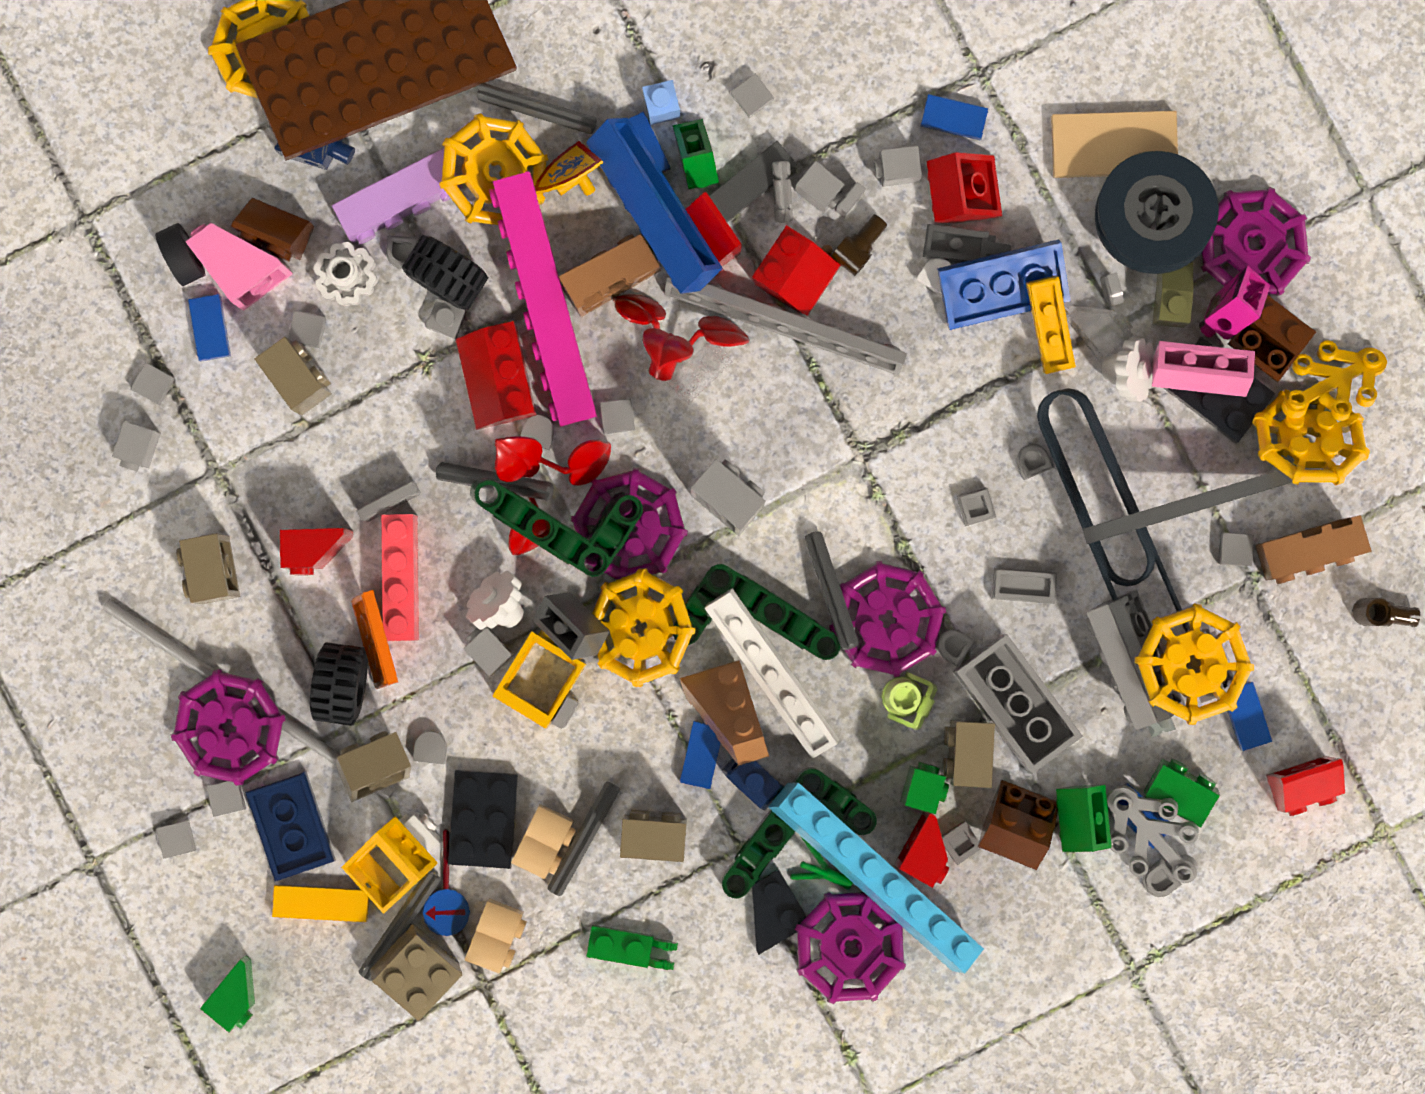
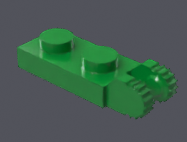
M592 925L586 957L644 968L650 966L658 969L673 970L674 962L668 959L650 957L651 949L655 947L665 951H676L678 943L654 938V935Z

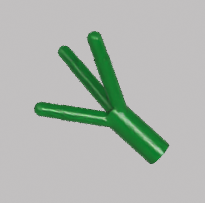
M802 838L822 868L802 861L800 867L813 873H793L790 875V879H825L849 890L853 882L844 874L830 868L822 855Z

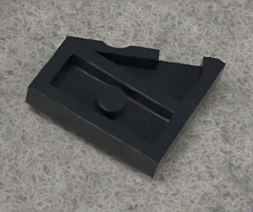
M779 869L758 880L752 886L756 951L758 955L797 933V930H795L796 925L801 924L807 917Z

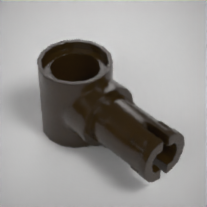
M874 214L858 234H853L851 237L846 236L831 257L853 276H856L871 258L872 245L885 230L887 223Z
M1362 598L1354 604L1352 610L1354 620L1363 626L1389 627L1392 624L1417 627L1420 619L1410 617L1414 615L1420 616L1419 608L1396 606L1393 602L1382 598ZM1372 605L1375 608V616L1373 619H1371L1369 615V610Z

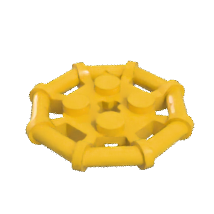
M241 0L220 10L222 14L212 44L208 47V54L212 55L227 84L226 89L229 92L233 93L235 91L258 99L252 84L244 81L248 74L235 44L290 24L296 19L300 20L310 16L306 10V3L302 0ZM268 5L285 10L287 13L284 17L272 16L268 13ZM258 7L259 13L243 21L238 17ZM231 24L237 26L236 31L238 33L236 39H233L232 44L225 43ZM234 53L241 65L235 73L226 57L228 54Z
M482 113L476 114L473 120L450 138H445L442 143L444 156L442 179L439 182L440 189L446 191L465 216L464 220L469 224L478 222L498 225V220L503 219L502 213L481 210L484 202L492 204L489 190L494 189L493 181L498 180L496 177L489 175L490 163L492 166L499 165L501 167L499 171L500 179L525 173L527 167L533 166L532 180L534 186L546 169V161H549L548 155L543 154L523 127L524 123L520 120L515 122L485 117ZM490 130L508 133L506 140H495L496 138L490 137ZM478 133L481 142L471 150L463 145L464 142ZM517 140L529 154L530 158L525 159L514 143ZM457 154L464 157V163L461 167L463 175L454 177ZM465 183L476 197L472 205L458 188V185ZM544 193L536 194L540 205L546 199L543 195Z
M1288 389L1280 391L1274 401L1262 412L1254 415L1253 424L1257 430L1259 458L1262 461H1268L1292 479L1293 484L1298 485L1299 482H1332L1334 485L1342 484L1345 477L1360 462L1366 461L1369 457L1370 450L1366 447L1362 426L1364 418L1360 413L1351 411L1347 420L1337 422L1332 417L1331 412L1324 411L1325 407L1331 411L1336 401L1329 393L1310 402L1309 405H1317L1316 409H1307L1306 414L1298 419L1288 416L1281 422L1273 419L1282 410L1281 406L1284 397L1290 392ZM1337 408L1340 412H1346L1343 408ZM1351 432L1353 445L1344 443L1343 433ZM1270 433L1277 435L1278 444L1271 442ZM1306 434L1316 437V440L1312 443L1309 441V438L1303 436ZM1281 455L1285 456L1286 458L1287 455L1291 456L1294 459L1293 463L1297 466H1294ZM1339 455L1346 458L1340 465H1336L1333 462V459ZM1305 468H1323V470H1305Z
M639 568L636 573L611 583L605 582L600 587L602 591L592 614L610 630L615 648L609 651L606 640L604 641L597 654L599 659L598 666L628 680L634 687H642L644 683L670 673L676 674L680 670L679 664L691 636L695 634V628L692 627L682 597L683 590L680 586L675 587L648 573L647 569ZM636 586L637 595L625 600L620 592ZM649 587L664 595L661 602L652 599L653 597L648 595ZM612 601L616 608L610 613L609 621H603L608 606ZM671 605L679 626L673 625L668 610ZM638 620L641 623L647 624V628L643 630L644 636L642 637L635 629ZM673 634H676L678 637L671 653L666 650L668 647L666 645L667 641ZM622 655L635 660L633 669L617 661V659ZM658 656L661 664L646 669V660Z
M1196 603L1190 608L1161 618L1156 616L1152 620L1153 625L1138 657H1135V664H1138L1150 698L1148 700L1149 704L1152 707L1156 705L1186 720L1188 725H1196L1197 721L1228 710L1233 712L1237 708V700L1250 672L1254 671V664L1250 662L1239 631L1241 626L1237 622L1232 623L1202 608L1201 604ZM1189 622L1190 631L1175 636L1170 629ZM1201 622L1222 632L1214 638L1211 634L1200 631ZM1161 637H1163L1167 641L1164 653L1161 654L1160 658L1152 657ZM1227 640L1230 642L1236 662L1228 663L1222 647V644ZM1194 655L1195 659H1200L1201 661L1197 673L1193 669H1187L1186 664L1190 662L1189 656ZM1159 665L1165 682V685L1162 687L1158 685L1152 666ZM1227 670L1236 671L1226 693L1220 688V685L1227 677ZM1172 690L1183 694V696L1187 697L1186 705L1184 706L1168 698V694ZM1213 693L1217 701L1198 707L1197 698Z

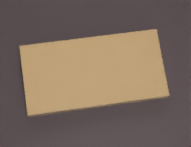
M1176 111L1052 114L1053 178L1108 177L1117 165L1139 153L1165 151L1178 154Z

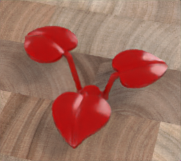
M625 294L613 298L616 311L624 319L641 325L652 324L653 328L646 329L643 332L642 341L652 360L648 372L658 380L668 381L672 379L677 362L681 363L692 357L694 352L692 345L699 337L704 336L710 344L723 347L744 345L750 341L746 333L736 324L719 316L701 318L698 322L700 329L687 341L680 336H675L672 333L668 334L660 329L658 320L665 319L666 311L657 301L638 294Z
M522 436L495 439V472L503 482H513L522 477H533L539 471V463H542L563 474H569V482L574 486H581L590 483L605 469L611 454V444L600 440L583 442L571 452L568 458L569 467H562L542 457V445L534 438ZM528 497L529 501L539 508L535 498ZM539 519L533 523L532 532L534 535H540L546 530L544 519ZM511 528L509 551L512 555H521L538 547L537 544Z

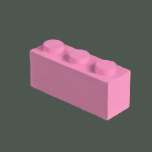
M1159 341L1153 358L1152 387L1246 397L1254 380L1255 351Z

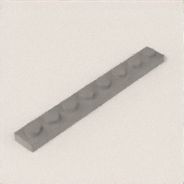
M668 276L664 294L898 376L907 356V353L902 352L894 345H882L871 341L869 337L863 334L853 335L844 332L834 324H821L812 321L805 314L789 313L773 303L763 304L753 300L747 294H735L726 291L716 283H708L701 291L680 294L678 289L672 284L670 276Z

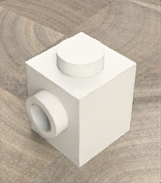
M417 812L410 817L406 813L399 819L428 852L432 851L442 841V838L434 831L437 829V825L428 815L424 814L421 816Z

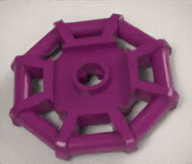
M1272 187L1263 190L1226 191L1223 199L1218 203V222L1230 209L1236 217L1226 228L1216 225L1213 235L1222 237L1221 249L1223 255L1215 258L1212 235L1202 251V271L1208 272L1225 286L1233 277L1220 267L1222 263L1227 261L1239 272L1248 265L1257 274L1266 273L1267 283L1270 285L1268 295L1275 294L1280 296L1284 294V289L1304 265L1309 264L1311 256L1308 255L1306 215L1298 212L1275 192V188ZM1262 202L1260 210L1255 212L1243 210L1242 204ZM1271 206L1286 217L1288 221L1283 224L1269 212ZM1292 228L1295 249L1288 248L1285 238L1287 230ZM1258 235L1261 238L1259 244L1262 248L1261 250L1257 248L1252 250L1248 247L1249 242L1247 238L1248 236L1254 238ZM1286 257L1291 260V263L1279 276L1274 268Z
M633 468L632 471L597 480L595 478L592 480V485L574 516H571V522L574 524L575 531L583 537L589 536L587 526H595L602 516L600 514L597 519L588 517L599 496L606 502L603 510L609 503L611 497L607 490L630 484V494L637 497L643 506L642 515L635 525L638 527L636 533L630 532L625 544L616 554L622 558L620 567L610 563L604 573L618 580L636 573L639 568L647 569L648 573L652 575L667 572L668 564L684 536L688 534V530H685L675 495L677 491L640 472L639 468ZM639 486L654 493L659 498L654 503H651L638 496ZM630 500L623 501L619 506V512L622 516L628 515L632 510ZM663 505H666L671 527L661 526L657 509ZM661 534L670 536L658 557L652 551ZM591 553L585 558V565L589 564L593 567L597 565L598 556L596 553ZM647 554L651 560L650 563L629 568V559Z
M881 560L875 561V565L849 581L841 582L840 588L847 609L851 599L859 602L855 621H852V624L862 636L865 644L860 650L857 646L845 650L854 668L858 666L891 674L896 678L900 677L902 672L930 655L934 656L936 654V643L946 608L942 607L924 577V572L884 564ZM886 577L909 583L904 591L887 587ZM874 579L877 580L879 588L863 597L856 591ZM915 588H917L928 606L927 609L919 611L915 601L911 598L910 594ZM887 610H891L892 616L896 618V623L890 624L889 628H884L883 621L879 620V615H883ZM920 617H930L925 640L916 636ZM832 623V625H829V628H830V631H833L834 634L836 635V632H835V629H834V626H833V623ZM911 641L919 647L899 660L896 650L904 647ZM871 647L888 651L889 661L870 657L867 654Z
M221 669L213 670L210 676L187 691H181L178 696L180 701L174 733L171 734V739L177 743L194 769L193 774L198 777L203 775L234 782L237 786L243 785L246 779L269 764L277 762L279 759L277 751L283 722L286 721L285 714L280 712L264 688L263 681L260 678L255 680L224 673ZM227 686L246 690L244 697L228 694ZM215 688L218 697L207 704L199 699V697ZM255 697L267 716L261 717L253 709L254 705L251 701ZM192 708L199 712L196 728L187 730ZM227 719H231L232 725L236 727V732L233 731L229 735L222 729V723H226ZM262 725H270L266 745L259 742ZM197 737L200 747L206 750L207 753L203 758H201L189 740L190 738ZM253 749L259 757L243 766L240 757ZM214 757L231 760V769L212 765L211 762Z
M827 892L823 894L824 898L801 924L796 925L799 965L796 970L798 975H803L827 998L828 1003L835 1004L841 1001L871 1000L874 1002L878 1000V995L901 969L904 970L906 967L903 950V927L864 892L837 894ZM860 905L859 914L842 915L839 906ZM871 910L886 923L884 926L878 929L867 918ZM830 911L834 919L822 932L814 929L819 921ZM887 935L891 936V957L884 955V950H882L883 937ZM810 937L819 939L818 950L820 958L811 960ZM857 939L856 948L858 952L856 954L849 952L846 955L844 953L846 949L845 942ZM881 962L888 965L872 982L869 976ZM823 966L828 968L836 976L832 985L816 970ZM861 979L863 987L843 989L844 980Z

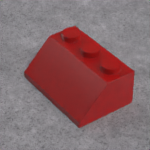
M514 321L481 328L456 339L476 430L523 420L537 415L520 338Z

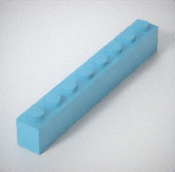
M787 783L768 806L951 971L965 974L984 950L981 945L800 783Z

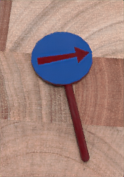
M447 829L443 830V890H438L430 895L423 909L424 922L429 930L442 936L455 935L463 930L470 915L469 905L464 896L455 890L449 889V831Z

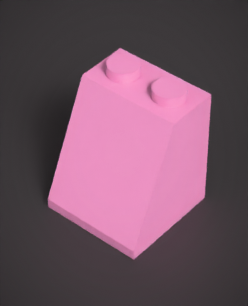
M212 223L207 226L203 224L194 229L190 234L191 238L186 241L187 245L228 299L243 311L293 274L276 257Z

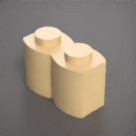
M539 804L511 863L543 879L546 878L548 872L554 875L562 860V857L557 856L561 845L563 844L568 847L576 829L571 827L573 819Z
M489 898L469 946L465 961L499 974L503 967L509 968L516 952L510 949L515 937L521 939L527 921L522 920L524 911Z

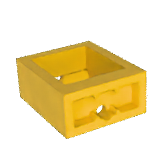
M542 629L539 634L531 631L492 697L547 729L587 664L582 661V658L571 660ZM536 643L575 666L548 712L508 689Z
M395 816L378 830L341 868L384 914L431 871L438 862ZM376 846L407 877L408 881L402 887H399L369 854Z

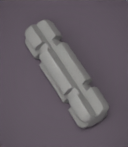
M788 161L772 163V175L775 176V179H773L774 205H777L774 213L775 220L779 223L793 220V210L790 209L792 191L791 179L788 178V175L791 174Z

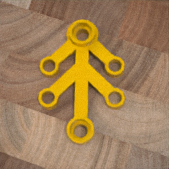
M1323 341L1317 350V357L1321 361L1331 362L1335 360L1352 365L1340 368L1315 363L1309 355L1300 354L1292 364V370L1296 374L1301 376L1309 374L1326 379L1304 391L1293 390L1288 392L1284 397L1281 408L1286 416L1293 419L1301 418L1306 414L1310 402L1337 388L1336 401L1332 406L1331 415L1338 421L1347 420L1352 411V405L1349 402L1352 379L1362 375V384L1357 392L1356 402L1363 407L1372 406L1377 397V391L1374 388L1375 377L1385 370L1387 359L1380 350L1375 348H1364L1357 353L1338 349L1337 345L1332 341ZM1323 349H1328L1332 353H1326ZM1298 363H1304L1307 367H1302ZM1362 394H1367L1371 398H1365L1362 396ZM1337 408H1343L1346 412H1340Z

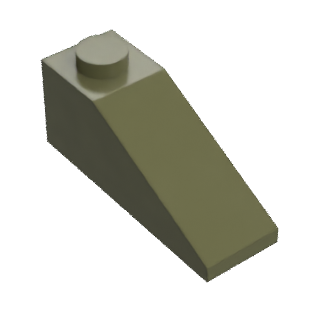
M1193 261L1176 271L1157 274L1152 325L1184 328L1191 323Z

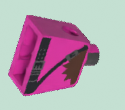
M1247 265L1212 297L1204 320L1199 323L1201 332L1207 337H1212L1217 333L1227 340L1260 318L1270 285Z

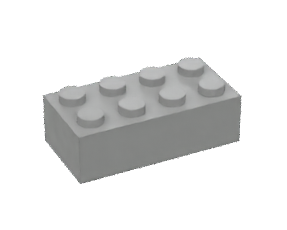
M715 459L691 487V496L736 535L740 536L763 509L766 502L763 499L765 492L751 480L745 484L739 479L740 471L726 459L722 463Z
M1002 634L953 671L988 720L995 724L996 731L1028 773H1035L1083 737L1008 634Z

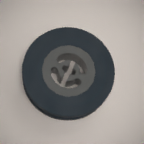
M1165 151L1143 152L1125 159L1106 178L1096 201L1095 226L1105 249L1124 266L1148 274L1173 272L1194 261L1206 247L1218 222V198L1208 176L1189 159ZM1147 195H1152L1146 202L1139 201V199ZM1158 195L1162 197L1157 208V213L1160 217L1156 223V230L1150 229L1155 220V211L1152 209ZM1166 223H1172L1174 225L1166 230H1160L1166 225Z

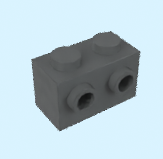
M571 592L545 596L533 618V621L571 660L596 656L610 632Z

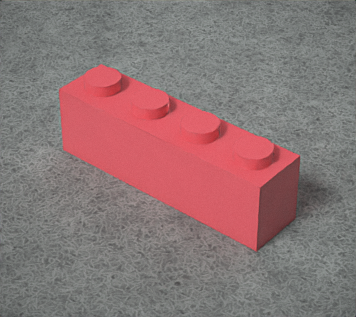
M414 514L381 515L382 612L384 631L387 641L419 640L418 516Z

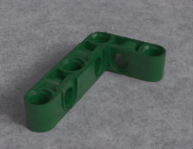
M479 478L473 482L470 488L472 500L493 514V517L566 564H571L591 577L602 575L607 570L616 554L625 544L630 532L643 512V506L637 497L626 492L617 493L610 499L603 512L600 513L602 516L590 535L583 537L509 488H504L492 479ZM485 485H491L494 489L493 497L488 501H481L479 498L480 489ZM630 500L632 510L628 515L622 516L619 512V506L623 501ZM539 519H544L546 530L540 535H534L532 532L533 523ZM591 553H596L598 556L597 565L593 568H586L585 558Z
M724 564L712 566L685 603L690 621L696 631L695 636L690 639L688 645L695 643L706 626L712 621V618L705 610L706 604L728 590L733 589L756 621L802 650L805 649L822 660L833 659L840 651V644L835 634L763 586ZM724 570L728 573L729 582L726 586L716 587L712 584L711 576L714 571ZM770 603L778 604L782 610V615L777 621H769L764 615V609ZM677 620L674 623V626H679ZM673 634L675 640L677 639L678 635ZM829 637L833 640L834 650L831 654L823 655L818 651L817 643L821 638Z
M814 767L805 768L792 782L800 783L803 786V779L807 774L818 775L820 778L819 787L813 791L807 790L854 833L867 835L875 829L877 824L875 813L858 800L857 796L836 780L833 781L820 770ZM771 809L739 850L734 861L722 877L723 891L731 898L739 899L749 892L755 882L760 879L767 865L773 858L777 857L795 833ZM858 812H866L870 816L869 825L865 828L854 826L853 818ZM777 824L782 828L783 833L778 840L771 841L766 838L765 830L769 825ZM733 875H740L745 880V885L741 890L733 891L727 886L728 878Z

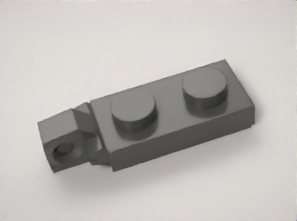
M927 224L923 257L966 262L1011 251V245L995 243L996 236L989 235L990 232Z

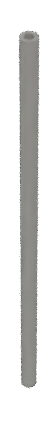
M109 599L103 606L102 610L204 678L210 676L213 670H215ZM227 686L228 694L244 697L246 690ZM255 697L251 701L254 705L253 709L262 717L267 716ZM286 717V721L283 722L282 726L283 731L336 765V757L340 756L341 753ZM389 786L376 793L388 800L395 789Z

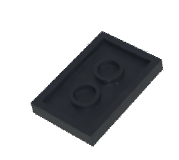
M1200 337L1194 344L1215 347L1203 337ZM1255 377L1246 397L1164 388L1235 444L1242 439L1252 426L1254 415L1262 412L1276 394Z
M455 770L448 865L512 868L518 774Z

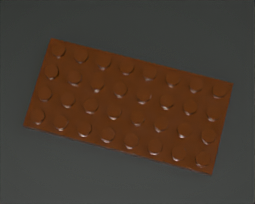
M350 0L235 44L285 161L474 88L481 83L497 79L517 69L487 0Z

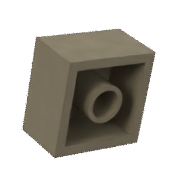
M284 336L254 358V360L289 408L303 416L332 394L327 388L331 382L321 369H318L315 365L311 366L309 361L313 358L303 344H300L297 340L292 342Z
M216 533L179 540L180 548L176 550L179 566L184 567L186 579L182 580V588L185 598H190V603L208 604L241 597L230 536Z
M950 720V727L945 726L944 745L949 747L948 758H943L942 775L947 778V783L953 786L992 788L994 723Z
M387 731L378 733L370 738V743L361 747L358 744L345 747L340 751L341 755L336 757L337 771L351 803L410 778L411 764L397 732L388 734Z
M631 810L630 815H624L622 819L620 858L684 862L687 819H681V813L662 812L661 817L649 816L650 811Z
M414 923L370 969L372 982L417 1021H420L462 976L460 964Z

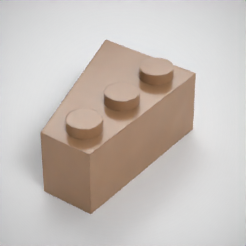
M630 234L617 243L618 246L609 251L603 250L594 255L589 261L573 267L566 273L558 276L580 317L585 316L661 271L660 264L642 234L636 237Z
M1361 515L1343 518L1255 545L1265 580L1275 579L1277 584L1295 580V573L1306 571V575H1312L1325 571L1324 565L1335 562L1336 566H1342L1355 562V556L1372 552Z
M740 660L679 678L687 701L698 711L705 724H708L713 730L717 739L738 766L769 757Z

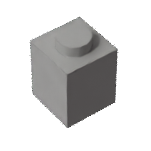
M918 146L881 150L879 159L874 160L876 179L882 178L883 187L918 183L922 178Z
M815 161L796 184L795 191L824 214L829 207L834 210L845 196L841 193L845 184Z
M124 421L112 457L121 460L119 466L138 472L139 466L149 469L161 433Z
M486 627L483 631L476 628L465 639L468 644L463 649L488 676H492L514 656V653L489 627Z

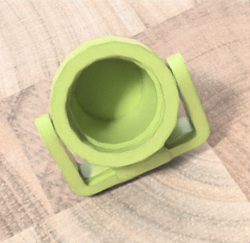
M906 672V677H896L886 683L881 695L882 704L891 713L888 714L887 718L918 730L922 727L925 718L929 716L935 702L933 699L937 692V686L928 680ZM915 681L929 686L925 696L922 697L921 688ZM917 713L913 723L898 718Z

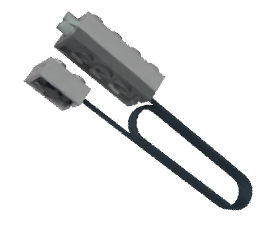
M1070 388L1051 392L1044 397L1038 407L1037 419L1039 427L1082 529L1094 525L1048 415L1052 401L1059 395L1070 396L1078 402L1128 515L1140 512L1088 397L1079 390ZM1143 527L1135 531L1146 553L1147 566L1142 576L1138 579L1128 580L1118 576L1111 568L1101 542L1097 541L1089 544L1112 599L1103 602L1086 613L1088 616V629L1093 636L1096 635L1100 644V657L1103 663L1109 666L1113 675L1111 677L1112 686L1117 694H1121L1125 706L1123 709L1127 721L1130 724L1133 723L1135 730L1148 727L1153 738L1161 734L1162 731L1169 732L1176 730L1171 718L1174 714L1156 705L1152 707L1149 704V695L1138 664H1135V657H1138L1152 624L1138 591L1134 590L1117 597L1111 581L1126 587L1137 585L1150 576L1156 563L1176 611H1181L1182 608L1147 527ZM1188 622L1183 623L1185 632L1190 631ZM1212 626L1200 630L1206 634H1211L1214 638L1218 635L1216 628ZM1158 643L1152 657L1160 658L1161 654H1163L1160 643ZM1225 652L1228 663H1230L1228 656ZM1194 655L1189 656L1190 662L1186 664L1187 669H1193L1197 673L1201 661L1200 659H1195ZM1159 665L1152 666L1158 685L1162 687L1165 685L1160 667ZM1227 670V677L1220 685V688L1226 693L1234 678V671ZM1172 690L1168 694V698L1185 706L1181 693ZM1213 693L1199 697L1201 703L1215 698Z

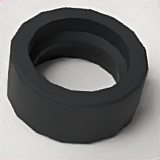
M179 223L155 234L161 254L181 286H185L206 275L203 264L186 243L190 237Z

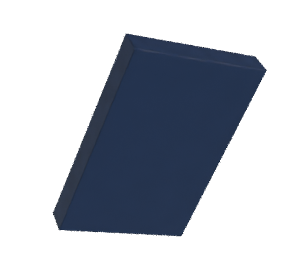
M307 772L245 792L275 882L336 861Z

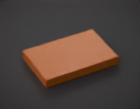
M374 591L363 592L353 598L351 603L363 647L367 654L374 687L380 689L398 683V678Z

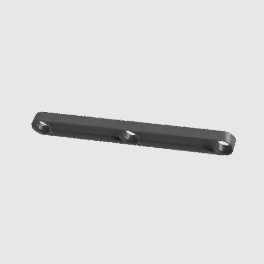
M1305 468V470H1323V468ZM1278 470L1082 530L1086 544H1090L1292 483L1293 480Z

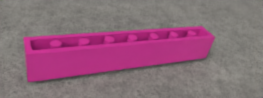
M529 171L493 181L494 189H490L489 193L493 207H500L503 219L498 220L502 239L508 238L511 250L506 251L511 270L517 268L520 281L515 282V287L519 300H526L528 311L523 312L527 330L534 329L537 341L531 344L536 361L542 360L545 372L540 373L544 391L550 390L553 402L548 403L552 420H559L561 427L597 417L531 173Z

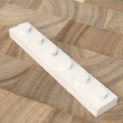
M730 589L706 604L705 610L810 757L813 759L837 745L839 738L734 590Z

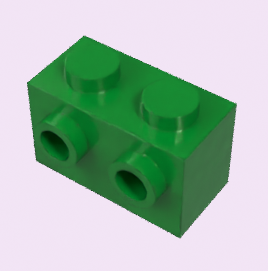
M1162 758L1144 789L1145 798L1159 800L1165 798L1174 799L1178 803L1177 815L1187 821L1194 822L1201 828L1220 796L1218 788L1215 787L1217 783L1203 774H1199L1198 777L1187 772L1188 767L1175 759H1171L1168 762ZM1171 806L1163 807L1171 812L1174 811Z
M918 762L917 767L910 765L900 802L905 806L936 814L939 801L945 802L949 789V784L945 782L946 777L939 773L940 768L923 762Z
M1079 785L1056 789V806L1059 814V837L1062 852H1095L1112 848L1106 785Z

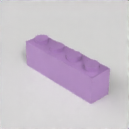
M444 149L333 204L332 207L348 239L352 243L357 241L359 244L366 243L376 236L375 232L385 227L387 230L401 225L404 222L402 218L412 213L415 216L423 214L431 209L430 204L440 199L443 202L450 200L451 198L446 191L440 189L439 182L442 179ZM462 184L458 185L459 189L463 188Z

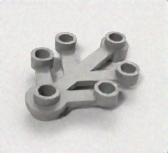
M1123 785L1114 788L1109 793L1107 800L1109 809L1116 814L1114 833L1111 835L1112 848L1110 849L1119 854L1124 853L1128 849L1129 838L1126 835V828L1129 817L1137 826L1135 852L1130 861V872L1139 877L1147 874L1149 869L1147 851L1148 842L1150 841L1172 866V875L1178 882L1189 883L1193 881L1197 876L1198 870L1196 860L1189 855H1179L1162 834L1179 836L1183 842L1193 843L1198 838V826L1191 821L1177 823L1149 819L1141 812V810L1158 812L1163 819L1172 820L1178 813V803L1172 798H1165L1163 800L1139 797L1136 791L1129 786ZM1124 799L1128 801L1129 804L1121 805L1118 803V801ZM1171 806L1174 811L1166 812L1163 810V807ZM1191 829L1194 831V834L1188 836L1183 831ZM1120 839L1125 844L1118 846L1114 843V840ZM1140 862L1144 864L1145 867L1139 869L1136 868L1134 864ZM1186 869L1190 874H1181L1179 870Z

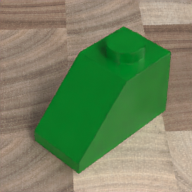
M703 118L672 125L688 189L705 188L711 184L719 183L714 155Z
M247 955L237 962L200 1008L228 1033L236 1028V1026L242 1029L253 1016L249 1011L255 1004L251 959Z

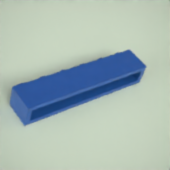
M607 119L587 140L586 144L603 161L600 166L608 177L610 185L615 188L624 203L625 209L631 214L639 227L640 233L646 238L655 252L657 260L663 265L670 276L674 287L678 289L680 294L701 291L723 269L629 119Z

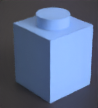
M673 80L642 87L650 125L680 118V108Z

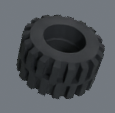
M421 235L402 266L403 271L409 278L444 301L463 310H469L488 280L485 271L477 264L443 242L425 235Z
M325 642L316 658L310 690V712L314 721L354 725L362 708L367 681L368 658L364 647Z

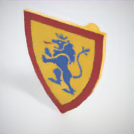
M578 141L546 167L535 183L536 194L556 190L562 196L578 184L586 196L594 193L595 187L587 174L600 166L603 161Z

